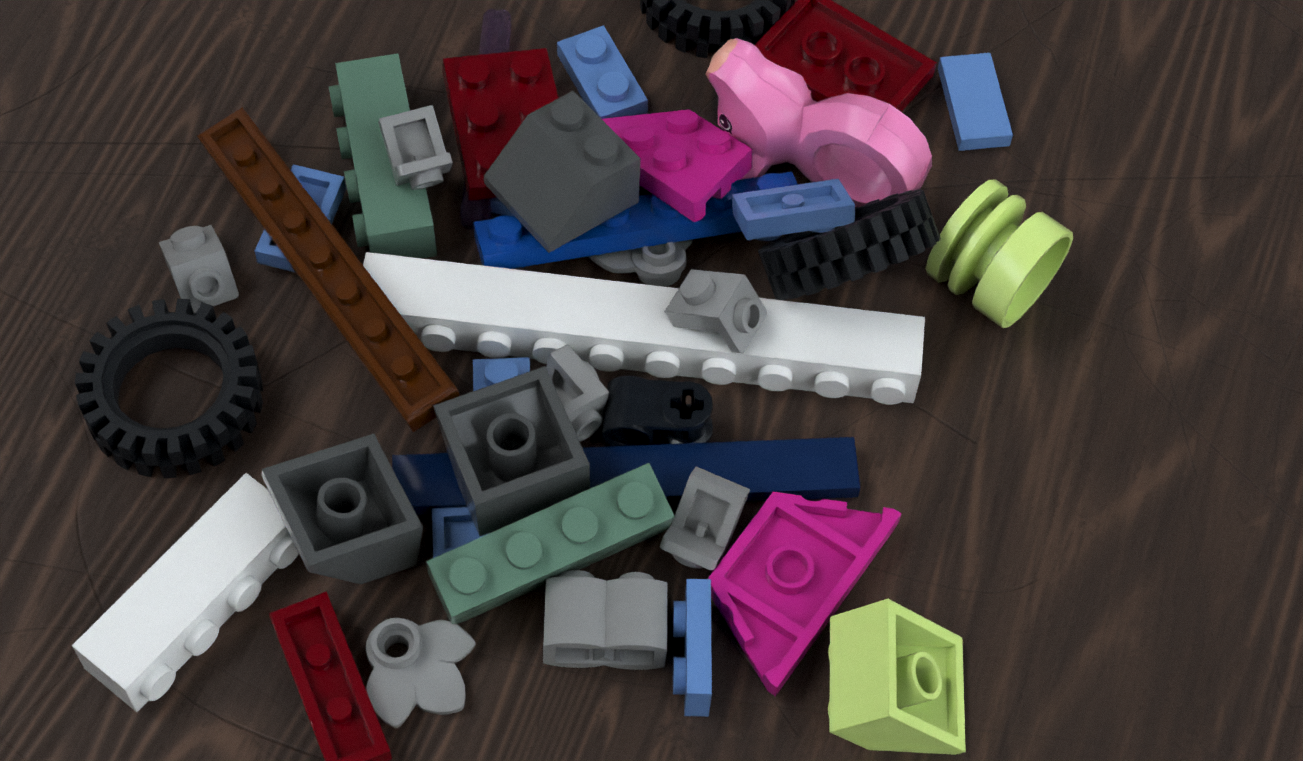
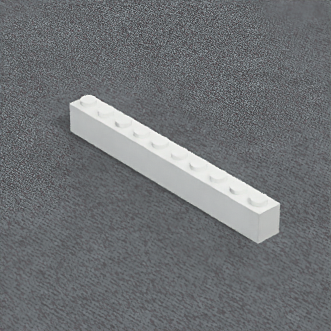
M366 252L363 263L365 269L423 345L433 351L446 352L452 349L480 352L482 355L490 358H504L507 356L530 357L547 364L551 352L568 344L582 361H587L594 368L601 371L610 372L626 369L648 372L652 376L659 378H671L676 375L702 378L709 383L718 385L736 382L760 385L762 388L770 391H784L787 389L812 391L828 398H839L845 395L872 398L876 402L888 405L901 402L914 403L921 378L925 317L759 298L767 311V315L745 352L734 353L730 351L719 332L673 326L664 311L679 288Z

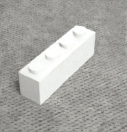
M245 473L72 645L84 669L134 711L138 712L149 700L155 701L163 696L173 684L176 672L192 655L198 656L204 653L214 643L218 636L219 628L235 611L241 612L247 609L258 597L262 584L277 568L283 569L290 565L299 555L269 490Z

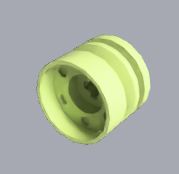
M993 179L980 185L950 217L940 234V241L936 242L937 244L933 246L929 254L925 269L927 274L938 283L949 279L947 285L949 290L955 295L964 294L978 283L972 300L973 307L1001 328H1007L1019 320L1047 288L1069 252L1073 241V232L1044 212H1036L1020 225L1026 208L1025 199L1019 195L1008 197L1007 187Z

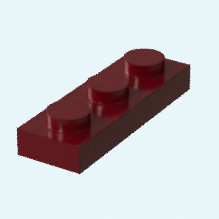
M327 591L269 613L324 761L392 760L389 746Z

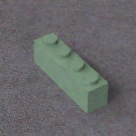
M399 54L335 63L339 85L328 87L334 118L345 116L346 127L336 128L342 160L353 159L354 169L344 171L349 202H361L362 213L352 215L357 246H369L370 253L421 259L437 256L434 225L426 188L412 190L410 183L396 186L378 124L379 118L410 111Z
M647 463L428 560V575L449 621L452 624L458 625L546 585L547 578L558 577L565 571L580 570L668 530L675 516L650 463Z

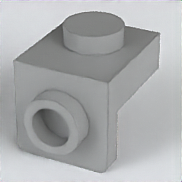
M433 105L379 118L378 124L396 186L410 183L412 190H418L444 181L442 174L450 172L453 161L450 152L446 153Z
M212 225L205 227L188 226L174 232L170 239L159 242L180 298L190 299L194 313L197 312L201 302L216 306L236 299L239 296L226 253Z
M693 269L690 270L664 311L674 327L719 332L730 351L734 353L745 352L767 315L764 305L746 275Z
M567 344L549 354L546 369L578 440L583 441L593 435L601 426L609 391L600 382L593 366L587 361H582Z
M696 466L689 476L675 518L664 534L660 548L673 554V557L685 566L714 570L728 549L750 489Z

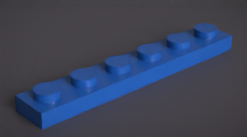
M792 172L769 173L761 177L737 180L732 183L731 190L722 199L712 196L705 203L706 215L697 222L691 221L653 194L639 196V203L550 253L544 249L515 216L509 215L473 222L475 241L482 266L514 269L637 249L644 246L662 245L668 242L674 243L742 232L733 216L732 194L798 184Z

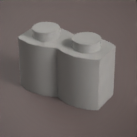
M581 570L565 571L558 577L546 579L543 642L544 664L567 668H588L605 665L630 670L665 667L667 653V582L654 580L651 575L642 572H630L621 575L619 579L606 581L594 578L591 573Z

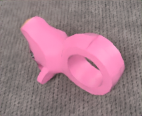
M738 38L728 40L713 55L706 76L718 95V125L729 135L752 148L753 168L742 179L761 177L772 165L788 162L795 165L811 182L839 178L855 203V207H861L877 199L882 200L890 195L897 193L899 195L905 191H914L922 187L932 167V154L927 139L908 116L891 104L870 96L850 93L816 102L812 99L811 90L808 89L802 75L769 61L751 42Z

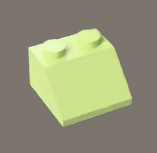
M884 599L831 616L830 645L828 648L830 660L829 732L868 750L953 755L966 752L962 637L890 599Z

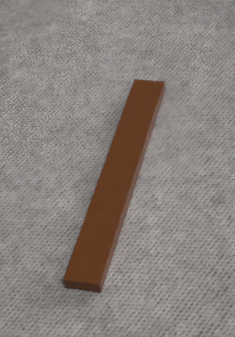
M243 107L197 135L204 149L412 432H415L436 418L433 405L461 396L446 373Z

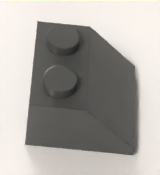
M571 91L527 115L484 175V184L544 249L550 253L639 203L641 158L574 91Z
M546 366L433 405L459 489L479 537L590 489L589 462Z
M375 434L262 469L261 476L308 572L364 584L417 565L423 526Z

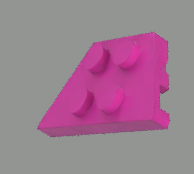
M689 109L602 119L641 158L639 185L693 222L701 220L706 215L705 203L712 196L722 199L731 190L732 183L741 180L753 168L752 148Z
M772 492L708 577V579H711L712 600L769 693L776 696L828 624L830 617L838 610L895 530L902 513L883 507L881 514L847 509V502L829 499L809 501L801 495Z

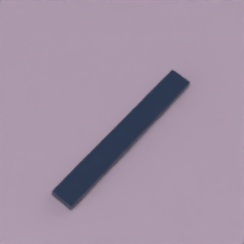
M854 437L583 448L590 465V488L650 463L669 505H679L689 476L696 466L750 489L746 502L766 501L772 492L801 495L804 499L858 497L860 492ZM448 453L392 455V469L417 515H432V508L467 507L459 489Z

